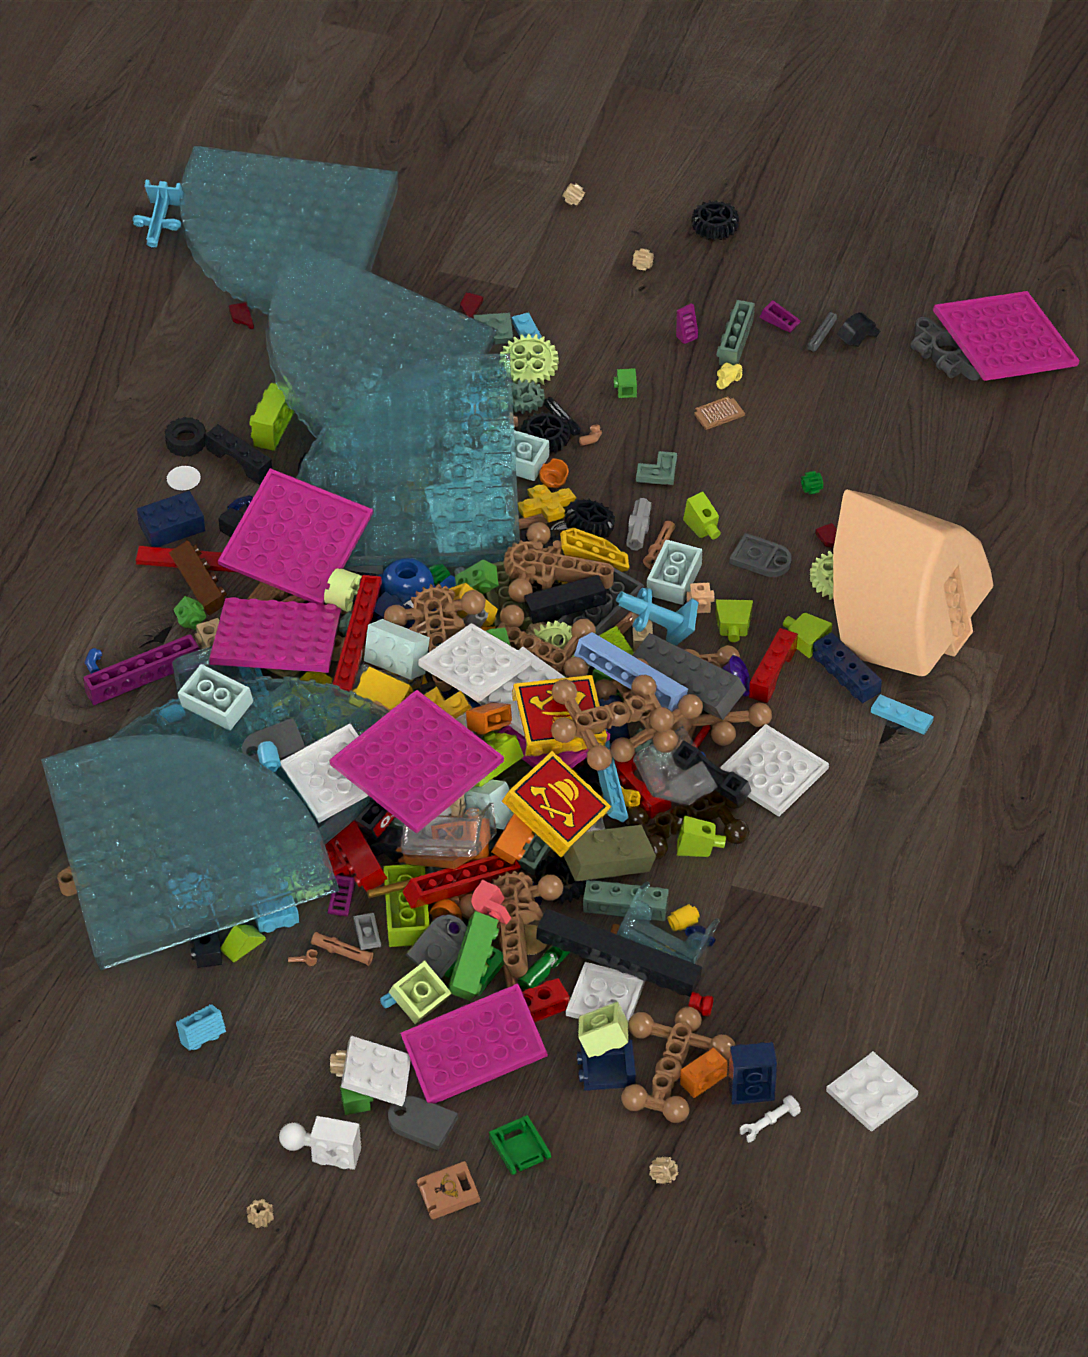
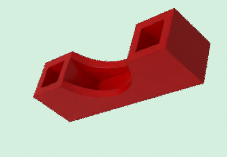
M779 628L750 681L749 698L764 703L769 702L775 691L777 679L784 663H790L797 650V633Z
M635 754L627 762H617L614 760L620 785L628 790L639 791L641 796L639 807L646 810L651 819L656 814L671 809L672 795L661 783H645L634 776V772L637 770V756Z

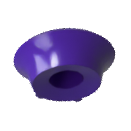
M732 655L730 661L723 666V670L740 678L746 689L743 696L746 697L749 695L750 690L749 673L744 662L736 655Z

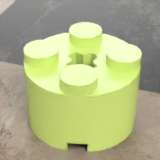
M335 569L327 582L331 585L329 590L325 589V603L334 604L341 608V610L352 612L353 598L358 593L362 576L345 569Z

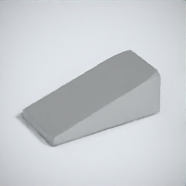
M374 913L354 916V926L360 949L381 947Z

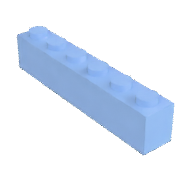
M593 632L580 638L574 656L581 657L587 664L631 689L632 682L637 676L645 674L651 676L656 681V698L661 707L670 709L671 712L678 708L679 700L684 695H687L688 688Z

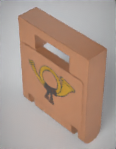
M465 1161L417 1180V1185L420 1187L421 1195L431 1219L439 1218L481 1202ZM467 1178L471 1189L463 1192L460 1181Z

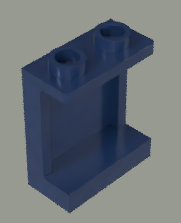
M628 1040V1043L623 1048H613L600 1056H592L590 1058L581 1044V1052H577L578 1065L582 1064V1069H579V1082L584 1083V1090L626 1088L629 1085L636 1084L632 1040Z

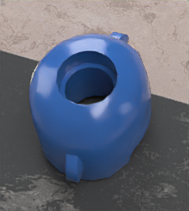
M412 558L396 560L389 564L382 574L378 575L382 577L381 595L385 591L391 596L394 594L401 600L402 604L410 601L411 597H417L416 591L421 593L423 587L429 589L431 584L435 588L433 575L429 568L419 560Z

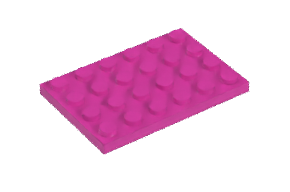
M515 984L401 1033L426 1101L433 1104L548 1056L519 984Z

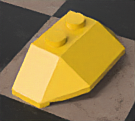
M570 528L560 533L565 556L608 563L621 572L628 571V554L624 551L621 552L608 540L576 528Z

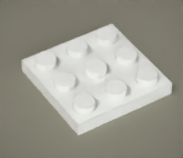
M585 962L566 1009V1016L579 1019L581 1015L619 1002L629 1021L634 1013L645 981L633 975L621 973L616 969Z
M351 1036L348 1041L341 1088L402 1106L405 1101L411 1062L409 1054Z
M874 1052L870 1053L829 1084L826 1090L871 1132L918 1096V1091Z

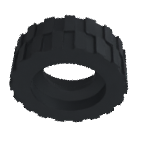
M192 417L178 418L175 421H171L167 425V429H165L167 449L177 456L196 455L206 446V429L198 419H193ZM182 433H193L195 435V438L188 441L177 440V436Z

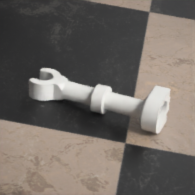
M788 1095L783 1099V1105L772 1112L768 1111L765 1113V1117L756 1123L741 1126L740 1134L750 1132L751 1134L747 1136L748 1143L752 1142L761 1129L777 1122V1118L789 1111L792 1116L801 1112L799 1103L791 1095Z

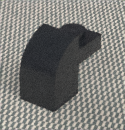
M860 312L849 317L837 335L848 345L859 347L866 335L877 337L880 330L875 327V322Z
M388 827L377 841L371 837L367 839V843L375 857L384 853L393 862H397L399 858L404 856L402 852L396 851L397 848L405 845L410 850L412 849V845L409 844L412 839L401 830Z

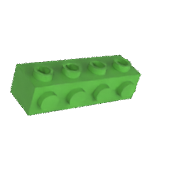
M477 911L470 917L448 986L451 994L469 1001L475 995L478 996L482 984L479 983L481 976L484 977L488 967L485 962L487 958H490L493 951L491 943L492 940L496 939L499 928H497L498 919Z

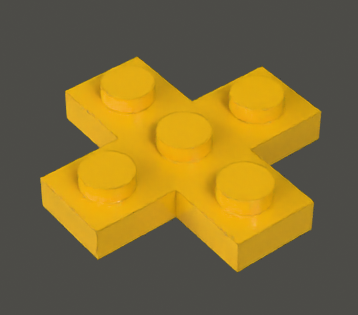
M536 485L533 488L527 489L530 499L517 503V510L523 518L543 514L548 522L564 518L565 510L563 507L568 506L570 502H574L576 496L569 488L551 493L546 485Z
M437 687L425 694L428 699L454 719L472 708L465 694L461 691L447 700L444 699Z

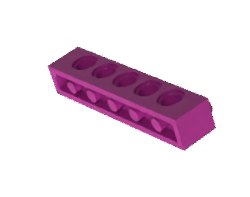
M189 634L84 676L85 693L91 703L96 705L201 662L199 646L192 635Z

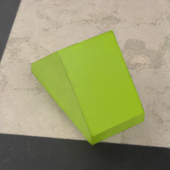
M235 924L220 950L232 962H236L264 942L266 937L253 925Z

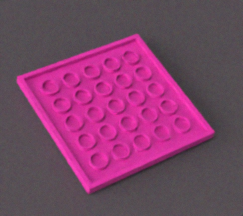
M1028 291L934 305V313L984 381L1078 366L1080 360Z
M270 468L222 552L218 564L323 606L325 603V589L329 590L331 585L327 583L331 574L337 568H344L373 515V509Z
M236 597L225 598L209 657V665L328 673L342 610L334 604L321 606L313 602L297 603L295 601L278 602L276 600L262 601L258 599H239Z
M416 690L333 756L329 762L334 769L417 834L502 764L504 756Z

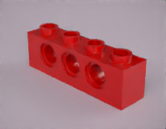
M559 978L546 981L539 986L528 988L522 992L534 1023L565 1011L570 1001L569 995Z

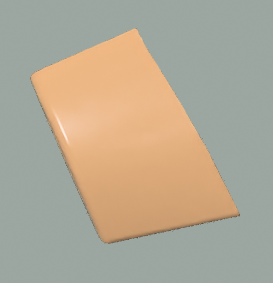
M847 489L843 494L833 549V599L840 639L862 661L917 676H925L930 673L943 654L955 657L973 633L971 616L993 588L991 569L982 543L960 525L875 495Z

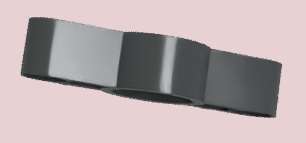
M920 317L916 320L915 338L911 343V349L921 353L924 359L931 357L936 363V368L947 373L949 378H954L960 373L970 380L981 378L947 330H944L927 317ZM950 345L956 347L957 350L948 352L939 347Z

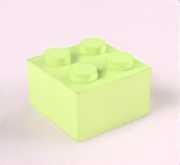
M426 961L395 983L389 991L390 995L414 1024L421 1021L451 995L450 990Z
M619 1002L579 1016L578 1037L589 1058L600 1056L613 1048H621L628 1043V1020Z

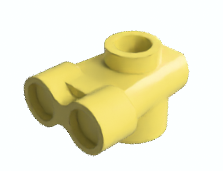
M724 363L717 372L719 377L716 383L717 387L722 390L728 387L731 382L739 381L742 377V366L740 364Z

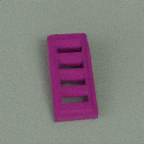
M773 300L762 310L760 318L789 333L801 323V320Z
M692 303L677 310L676 337L683 344L698 338L695 309Z
M341 875L334 877L328 914L348 917L356 885L353 877ZM339 886L349 887V890L340 889ZM337 892H338V893H345V894H348V895H347V896L337 895ZM335 900H345L346 903L335 902ZM334 906L345 907V910H337L333 908Z

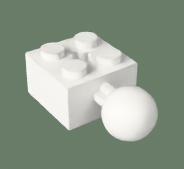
M317 1116L312 1133H306L304 1127L298 1123H289L281 1129L279 1134L280 1143L287 1150L295 1151L301 1149L304 1145L311 1146L313 1162H317L320 1165L328 1164L342 1169L349 1168L355 1170L361 1150L358 1123Z

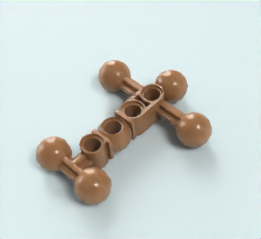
M508 605L502 609L500 613L501 623L497 628H506L511 647L516 650L524 647L560 674H565L567 678L587 676L589 671L586 661L581 657L572 656L576 651L580 638L591 632L596 634L595 625L589 619H579L572 625V638L563 649H560L548 642H543L536 635H527L525 631L521 632L518 627L523 624L524 612L519 606Z
M728 645L721 647L714 654L699 655L695 650H685L722 669L730 661L732 655L740 658L738 650ZM758 702L753 704L748 711L729 712L724 720L710 713L699 715L694 719L682 718L674 723L671 729L675 733L682 735L688 733L693 726L711 725V738L718 745L726 746L731 744L736 737V730L731 723L750 722L753 726L761 728L765 724L768 725L770 723L772 711L768 705Z
M637 658V659H639L640 661L644 662L645 664L649 665V663H648L647 661H645L644 659H642V658ZM602 679L594 684L598 700L601 698L604 701L609 700V696L616 695L617 690H619L623 700H629L632 696H635L631 689L614 679L612 681ZM695 694L684 695L678 702V708L672 711L674 723L682 718H697L703 710L701 699ZM643 712L641 719L638 721L641 722L644 730L630 739L624 737L615 739L610 746L612 758L617 762L630 761L634 756L635 748L649 739L653 740L654 747L661 753L671 752L678 744L677 734L672 729L666 732L655 731L649 723L651 712Z
M646 674L639 675L633 680L631 689L635 696H632L629 700L624 699L623 702L615 701L609 705H604V707L598 706L585 711H581L575 700L577 688L572 681L562 679L557 681L552 687L553 699L557 703L565 705L572 720L566 717L557 719L551 727L552 736L561 743H568L575 736L582 738L589 750L587 762L592 769L597 771L605 770L612 763V753L607 747L599 745L594 734L600 733L606 728L611 729L612 725L619 727L626 723H631V721L636 722L641 719L643 712L646 711L651 712L649 716L650 726L655 731L666 732L674 725V715L670 709L661 707L655 696L656 681Z
M693 1007L681 1008L676 1013V1024L673 1028L654 1023L652 1017L645 1012L633 1014L628 1021V1029L632 1036L644 1039L652 1034L666 1038L668 1041L666 1043V1051L663 1052V1058L655 1066V1075L652 1080V1096L647 1094L644 1087L632 1084L627 1086L622 1092L621 1100L623 1105L630 1111H639L646 1107L663 1112L666 1120L672 1123L684 1121L690 1110L687 1101L680 1096H670L671 1089L674 1088V1082L681 1076L682 1064L685 1061L690 1045L706 1050L714 1047L726 1060H729L730 1046H736L735 1042L730 1036L724 1034L717 1035L712 1039L692 1033L697 1031L702 1021L700 1013Z

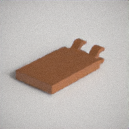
M417 838L409 842L416 849L411 851L405 845L396 849V851L402 852L404 855L398 859L400 863L405 862L409 865L455 869L479 855L478 847L428 843L425 845Z

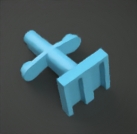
M150 180L145 182V189L150 203H155L152 218L135 215L132 221L138 227L150 226L147 235V245L149 247H157L162 228L176 231L181 227L182 223L179 220L165 219L169 205L185 206L186 200L180 183H177L176 188L168 187L167 182L160 181L159 186L151 185Z
M641 588L637 597L621 591L616 598L619 606L639 615L633 622L635 631H643L648 620L653 621L667 629L666 641L675 646L695 631L698 601L691 599L674 612L653 604L652 590L649 588Z

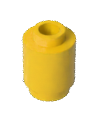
M688 904L671 912L667 919L670 927L675 932L677 930L682 931L698 923L700 915L695 906L692 907Z

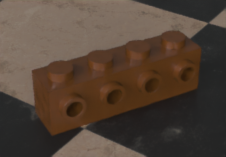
M187 540L170 551L169 554L196 598L203 605L206 613L210 616L222 608L227 593L222 586L218 587L216 584L219 580L213 571L209 573L208 568L210 566L205 558H200L199 555L202 553L197 545L192 546Z

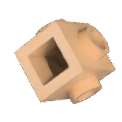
M691 583L690 591L686 592L687 602L694 599L698 601L697 613L711 612V602H714V590H710L709 583Z

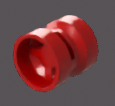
M692 992L688 1007H693L702 1016L709 1017L714 997L709 995L704 997L700 996L699 993Z

